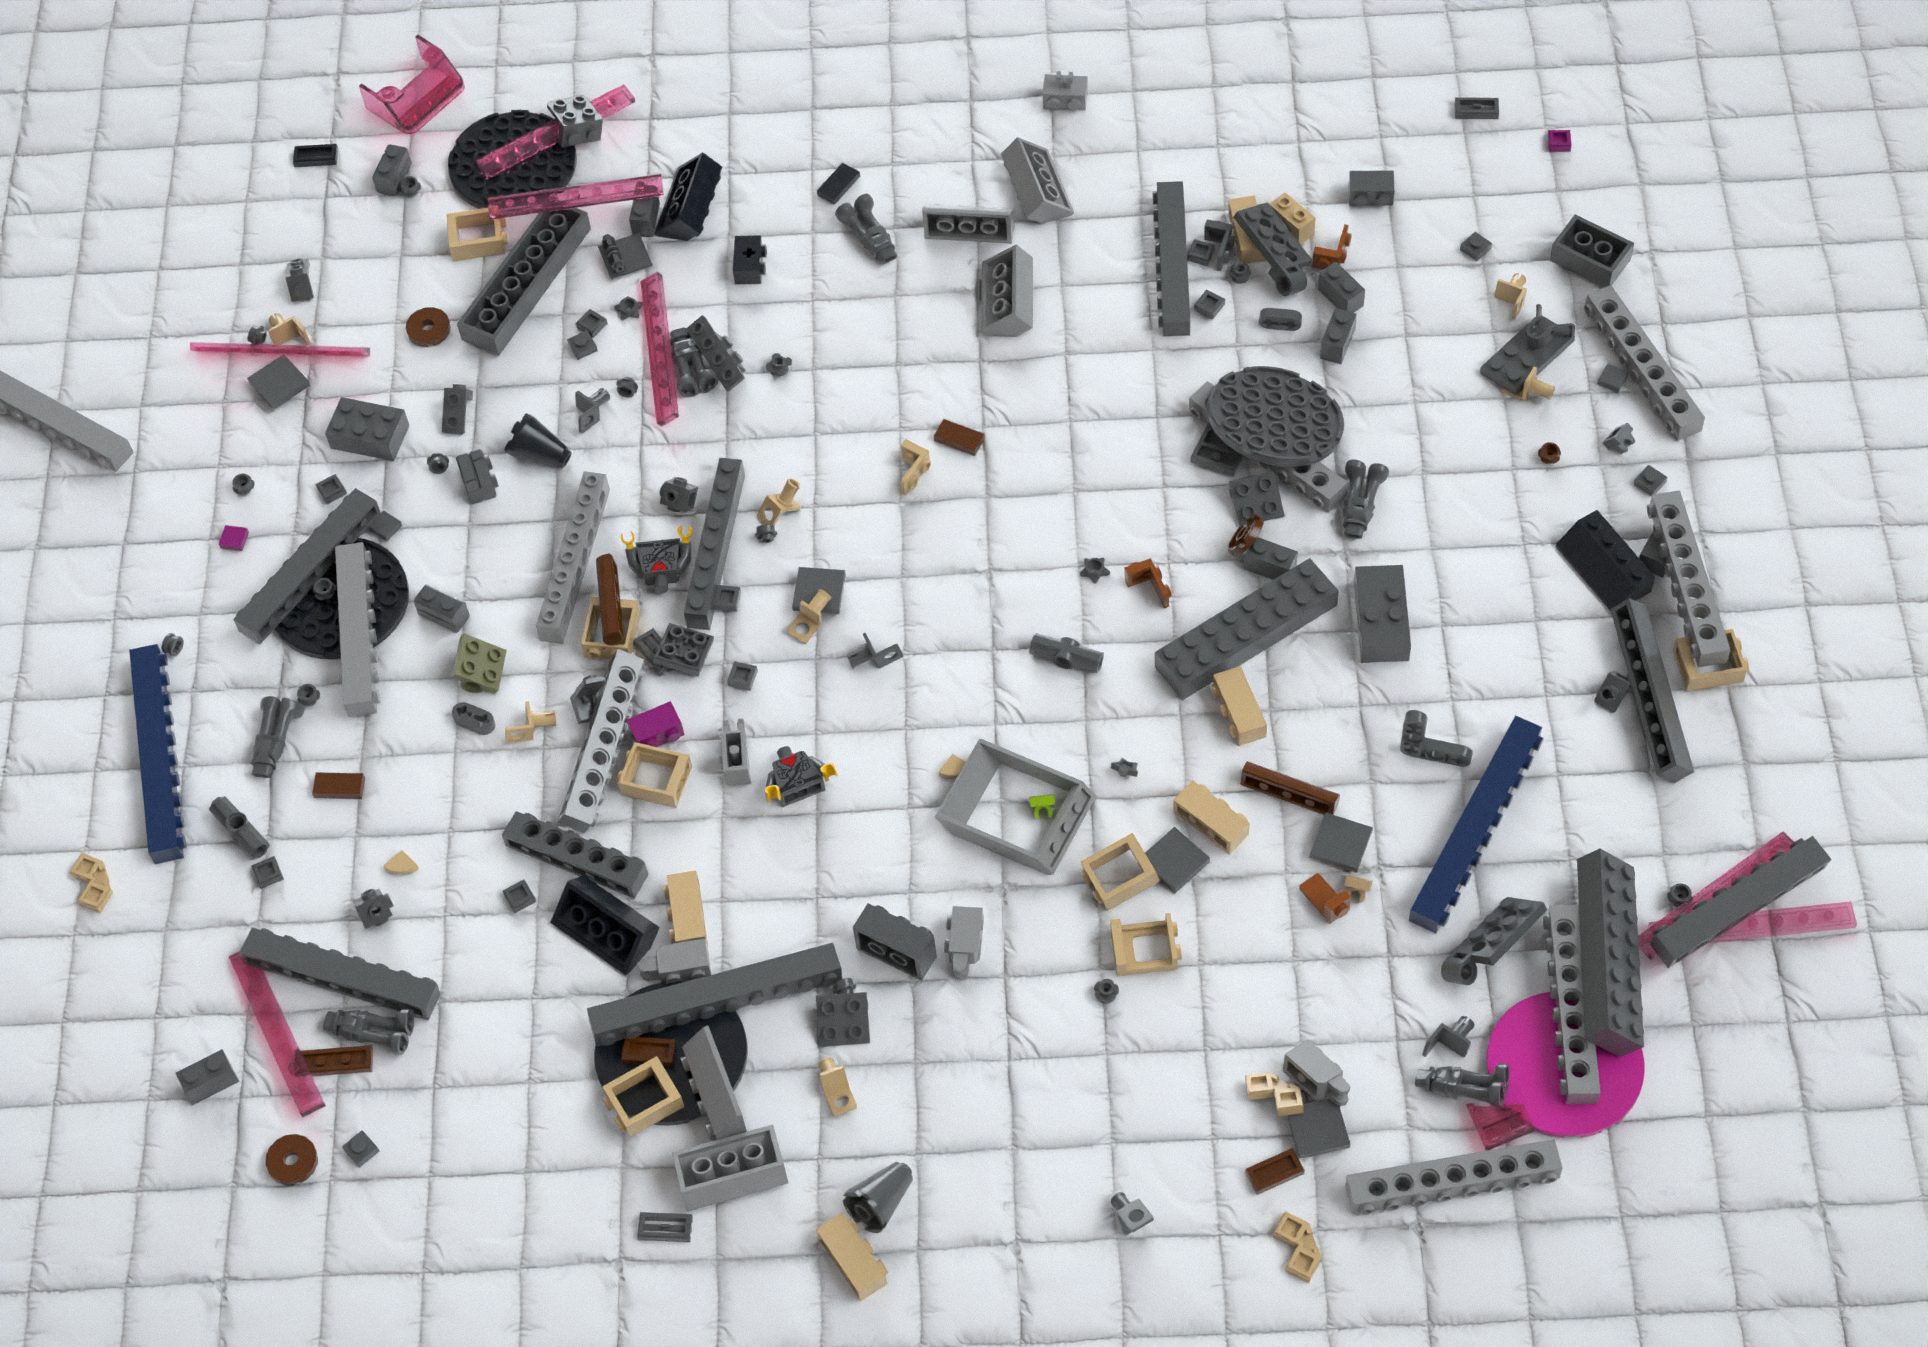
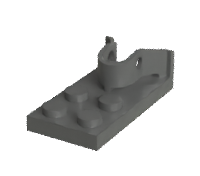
M1538 303L1536 305V317L1480 367V373L1517 395L1524 388V383L1533 367H1537V376L1575 341V325L1572 323L1556 324L1542 316V305Z

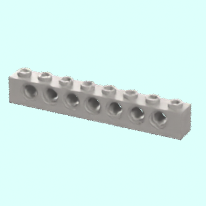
M1612 285L1587 294L1584 305L1586 315L1595 322L1598 332L1604 335L1609 348L1616 352L1621 365L1630 372L1631 379L1639 385L1644 398L1651 402L1656 415L1663 419L1668 432L1673 434L1677 441L1701 432L1705 416Z
M1207 381L1189 397V412L1196 419L1211 425L1207 415V402L1214 385ZM1259 462L1263 468L1274 471L1281 481L1293 486L1299 494L1305 495L1317 507L1323 508L1328 513L1347 495L1348 482L1321 462L1298 467L1274 466Z
M583 472L537 620L536 628L540 641L564 643L610 492L606 474Z
M1679 490L1652 494L1650 504L1647 505V514L1654 523V537L1658 538L1660 542V556L1665 558V573L1667 578L1670 577L1672 581V596L1674 598L1677 597L1678 615L1680 618H1683L1685 623L1683 625L1684 635L1690 639L1691 657L1696 659L1698 667L1727 663L1730 647L1681 492Z
M617 649L610 657L604 675L606 682L600 688L557 823L585 833L590 826H595L599 816L596 813L597 806L602 804L605 797L603 787L604 784H608L612 775V771H609L610 765L614 764L619 751L616 750L617 743H621L625 734V730L622 727L624 722L627 723V719L631 715L632 710L628 708L630 702L633 703L638 693V689L635 686L637 682H640L644 674V669L641 668L644 659ZM620 677H623L626 682H623ZM613 697H616L620 703L616 702ZM606 717L612 719L613 723H610ZM600 738L605 739V741L607 742V744H604V743L600 740ZM593 758L597 759L601 765L596 764ZM586 779L591 780L594 786L588 784ZM579 800L584 801L587 807L583 806Z
M1579 904L1549 905L1547 915H1543L1544 930H1548L1549 938L1545 940L1546 953H1551V961H1548V975L1553 976L1554 983L1550 984L1551 1000L1555 999L1556 1007H1553L1552 1010L1553 1023H1558V1031H1555V1046L1560 1047L1561 1055L1557 1056L1558 1071L1563 1072V1079H1560V1094L1565 1095L1566 1104H1598L1600 1084L1595 1044L1585 1040ZM1559 931H1564V932L1568 933L1569 935L1563 936V935H1560L1558 932H1559ZM1561 954H1567V955H1569L1571 958H1570V959H1565V958H1562L1560 955H1561ZM1569 977L1573 982H1566L1562 978ZM1565 1001H1573L1576 1005L1570 1006ZM1574 1024L1579 1029H1570L1567 1025ZM1570 1048H1577L1581 1053H1573L1570 1051ZM1580 1072L1583 1074L1584 1077L1578 1078L1575 1077L1572 1073Z
M1555 1139L1349 1174L1346 1176L1345 1186L1352 1214L1369 1215L1374 1213L1375 1210L1380 1209L1393 1211L1403 1205L1421 1206L1426 1204L1427 1201L1432 1200L1445 1202L1455 1196L1473 1197L1478 1195L1479 1192L1484 1191L1497 1193L1507 1187L1525 1188L1530 1186L1531 1183L1536 1182L1549 1184L1560 1178L1563 1167ZM1533 1162L1538 1168L1531 1169L1527 1167L1526 1163ZM1508 1167L1512 1170V1173H1503L1500 1168ZM1481 1171L1486 1174V1177L1478 1178L1474 1175V1172ZM1457 1176L1461 1181L1454 1183L1448 1177ZM1422 1181H1432L1434 1186L1426 1187L1422 1184ZM1405 1185L1409 1190L1402 1192L1396 1186ZM1373 1189H1378L1383 1194L1380 1196H1374L1370 1193V1191Z

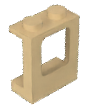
M1165 913V920L1146 923L1121 925L1120 919L1110 920L1117 976L1177 969V960L1182 959L1180 944L1175 945L1174 937H1178L1177 922H1172L1171 913ZM1159 934L1167 936L1170 952L1168 959L1145 962L1135 960L1133 939L1135 937Z

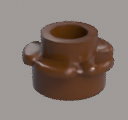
M1545 443L1538 450V456L1541 457L1540 460L1545 464H1555L1560 460L1561 451L1555 443Z

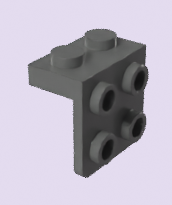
M577 95L547 102L548 110L560 124L558 143L561 147L601 140L603 118L587 97Z

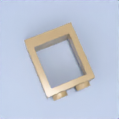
M498 206L446 214L449 249L453 261L505 254L504 245L508 244L506 231L503 232V228H506V219L504 214H500ZM489 224L495 225V237L460 242L459 229Z
M591 597L581 641L584 657L610 659L617 649L632 654L641 615L638 600L620 599L622 620L630 621L625 645L611 646L605 643L594 642L598 620L601 618L599 597Z
M1733 629L1724 630L1730 647L1729 660L1732 669L1699 675L1690 654V639L1686 637L1676 639L1673 653L1686 692L1744 682L1746 672L1749 671V664L1747 658L1742 656L1741 640L1735 636Z
M634 742L632 749L626 753L625 767L617 776V785H619L621 795L677 808L692 769L690 757L687 754ZM641 760L674 768L665 791L633 783Z
M1133 833L1081 861L1084 871L1080 872L1087 885L1093 884L1096 890L1092 894L1099 905L1104 903L1107 910L1114 908L1160 882L1155 869ZM1130 850L1143 873L1105 893L1093 870Z
M657 1056L602 1086L606 1095L602 1097L604 1104L609 1111L612 1109L615 1111L617 1116L614 1120L621 1132L626 1130L629 1137L634 1136L684 1107L681 1095ZM654 1075L667 1098L629 1119L617 1100L616 1095Z

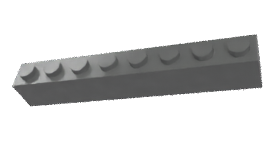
M1183 181L1157 182V191H1152L1153 205L1157 204V208H1153V220L1158 222V226H1154V239H1159V243H1155V257H1160V261H1156V274H1160V278H1156L1157 292H1161V296H1157V308L1162 310V314H1158V328L1163 327V336H1190Z
M719 457L684 608L687 628L710 630L715 611L713 608L717 585L721 584L745 478L743 462L740 459Z
M356 488L346 495L342 503L329 513L327 519L320 526L315 528L312 535L298 547L290 559L283 563L278 572L268 579L265 586L253 595L251 601L243 609L238 611L233 619L238 631L260 645L314 587V583L321 579L336 563L335 546L353 544L381 514L377 501Z
M1628 598L1610 609L1656 774L1658 777L1676 783L1694 773L1693 765L1647 606Z
M1813 836L1805 841L1803 838H1800L1790 846L1791 850L1786 853L1781 850L1771 858L1772 862L1767 865L1764 862L1757 865L1751 871L1753 874L1748 877L1745 875L1738 877L1732 882V887L1729 889L1725 887L1719 889L1712 895L1713 899L1708 902L1705 899L1700 901L1693 907L1694 911L1688 915L1686 912L1681 913L1673 920L1674 923L1669 927L1666 924L1659 927L1653 932L1655 936L1649 944L1667 968H1670L1824 870L1832 860Z
M252 927L239 952L245 965L399 1012L405 1008L412 1009L414 1016L425 1020L430 1019L441 995L438 984L428 977L418 978L404 970L398 972L389 969V967L381 963H376L375 965L366 962L358 956H353V958L345 956L335 949H322L314 943H302L288 935L282 937L265 928L259 930Z

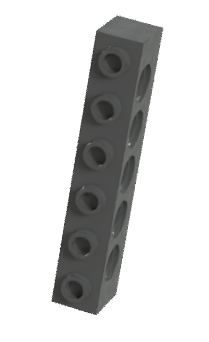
M516 811L502 833L507 847L580 877L586 876L599 885L634 899L649 875L646 864L642 859L632 856V858L628 857L613 847L610 849L606 848L594 839H584L572 830H562L552 822L546 821L545 823L537 820L530 813L523 814ZM538 833L534 837H529L531 834ZM554 842H559L555 846H550ZM575 851H581V852L578 853V854H575V855L572 854V853L575 852ZM596 860H602L600 863H593ZM619 868H624L621 872H615Z

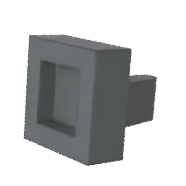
M1628 422L1616 427L1602 444L1608 450L1612 448L1620 454L1627 452L1628 448L1625 447L1624 442L1628 446L1635 443V439L1631 434L1633 428Z

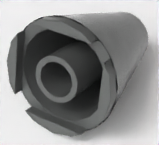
M894 1162L850 1188L843 1195L846 1196L843 1200V1205L847 1213L857 1224L860 1221L867 1225L865 1230L872 1233H880L888 1224L913 1181L912 1170L905 1163Z

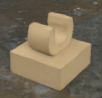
M1347 875L1344 886L1350 887L1347 890L1350 896L1353 891H1358L1360 893L1359 902H1363L1366 898L1365 891L1369 892L1371 890L1373 880Z

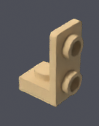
M905 439L901 444L902 459L912 466L902 478L900 484L902 494L907 495L910 490L915 489L921 475L929 470L931 461L929 450Z

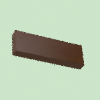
M372 1045L296 1051L295 1056L296 1078L372 1072L373 1068Z

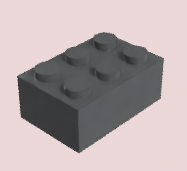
M1575 214L1553 242L1550 261L1602 287L1613 285L1630 262L1634 242Z
M341 397L325 435L331 449L394 461L410 424L404 409Z
M867 903L853 925L857 950L921 981L937 957L934 934L929 929L923 926L917 927L903 916L896 917L880 905L873 906Z

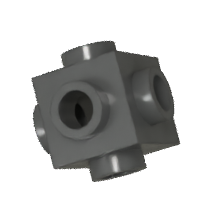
M674 477L665 481L659 492L661 496L660 504L666 505L668 510L674 512L691 510L694 508L698 486L687 483V480L681 477Z
M369 889L363 892L360 898L352 901L365 929L374 924L375 926H380L386 923L389 917L393 916L390 908L394 907L388 893L383 895L380 889Z

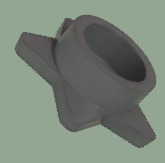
M627 296L618 305H615L614 308L620 312L621 320H625L628 317L639 318L638 310L643 306V302H636L634 298Z
M1103 557L1100 559L1085 558V568L1080 572V576L1090 577L1093 583L1096 584L1100 577L1108 576L1110 571L1104 567L1105 559Z

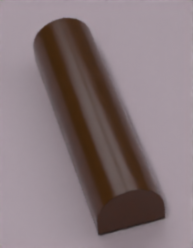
M608 553L596 559L603 642L613 646L624 644L618 568L612 554Z
M1248 761L1242 769L1240 782L1242 786L1325 815V812L1334 815L1340 799V794Z

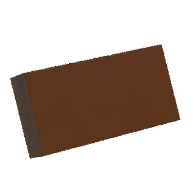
M946 419L942 420L934 434L935 442L973 456L977 454L985 440L984 433Z
M316 772L312 795L314 798L362 799L365 776L363 773Z
M625 1038L621 1060L623 1064L642 1065L657 1056L663 1066L673 1067L677 1043L675 1039Z
M1293 1148L1245 1169V1173L1257 1195L1297 1178L1305 1172Z

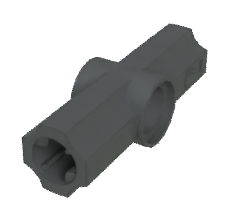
M1036 633L1031 640L1029 648L1030 654L1053 660L1057 666L1064 669H1071L1074 666L1098 673L1104 658V652L1080 646L1078 641L1069 637H1063L1059 640Z
M226 796L217 797L212 801L209 811L231 834L233 840L238 842L253 859L256 857L260 858L267 853L270 844L248 821L244 813L240 812Z

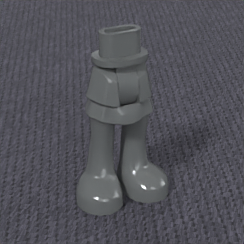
M870 194L860 195L855 200L854 208L850 203L840 205L835 212L836 218L848 225L859 236L860 243L874 255L875 259H880L882 264H886L897 258L890 234L886 232V228L880 225L873 216L874 201ZM857 215H858V216L866 223V225L869 227L868 230H866V229L864 228V226L861 224V222H860L859 219L857 218Z
M683 327L671 331V356L681 376L676 384L678 393L685 397H694L698 394L696 381L693 379L689 369V365L692 364L701 392L707 393L711 391L719 382L718 376L712 369L705 368L701 357L702 353L690 336L687 328Z
M1351 459L1345 465V473L1350 479V489L1347 500L1344 501L1345 508H1343L1344 536L1362 539L1363 532L1367 531V526L1374 515L1372 512L1375 509L1374 500L1377 489L1388 478L1389 469L1380 463L1371 464L1368 469L1364 498L1359 497L1366 474V465L1360 460Z
M274 696L264 697L260 702V709L263 711L260 732L255 738L253 759L251 761L253 765L251 774L255 777L270 778L272 770L276 769V763L284 752L287 730L291 719L302 717L305 711V707L297 701L288 698H282L280 701ZM279 714L274 736L270 735L275 716Z
M405 1008L400 1010L397 1017H385L369 1013L368 1011L361 1012L360 1010L345 1012L343 1010H338L337 1012L328 1011L323 1023V1030L331 1031L333 1035L341 1036L349 1041H357L359 1043L372 1042L390 1048L392 1053L402 1055L407 1050L409 1044L407 1035L411 1036L413 1032L414 1012L412 1009ZM370 1027H376L395 1032L393 1034L371 1031Z
M1498 1063L1492 1074H1480L1461 1069V1067L1452 1068V1066L1439 1067L1435 1071V1068L1430 1066L1429 1070L1418 1069L1415 1086L1426 1088L1427 1092L1436 1093L1447 1098L1450 1096L1455 1100L1459 1096H1465L1487 1102L1492 1106L1502 1107L1509 1085V1064Z

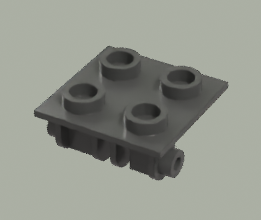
M640 233L615 240L610 234H606L603 236L602 245L598 246L611 279L653 266Z
M1274 471L1229 481L1231 488L1229 489L1230 498H1233L1239 526L1247 525L1246 519L1254 514L1261 517L1263 521L1285 517Z
M867 992L816 996L819 1047L870 1043Z

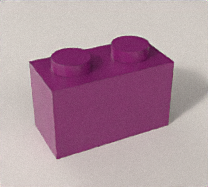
M671 701L627 719L629 731L636 743L658 747L668 742H675L685 735L682 723Z

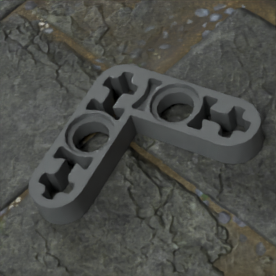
M1418 710L1406 712L1400 751L1403 754L1460 767L1470 765L1473 751L1469 747L1426 738L1427 715Z

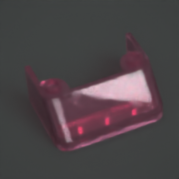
M417 35L415 38L421 59L428 67L402 90L394 86H386L376 93L362 83L359 85L365 108L408 135L418 132L465 89L462 76L445 53L420 35Z

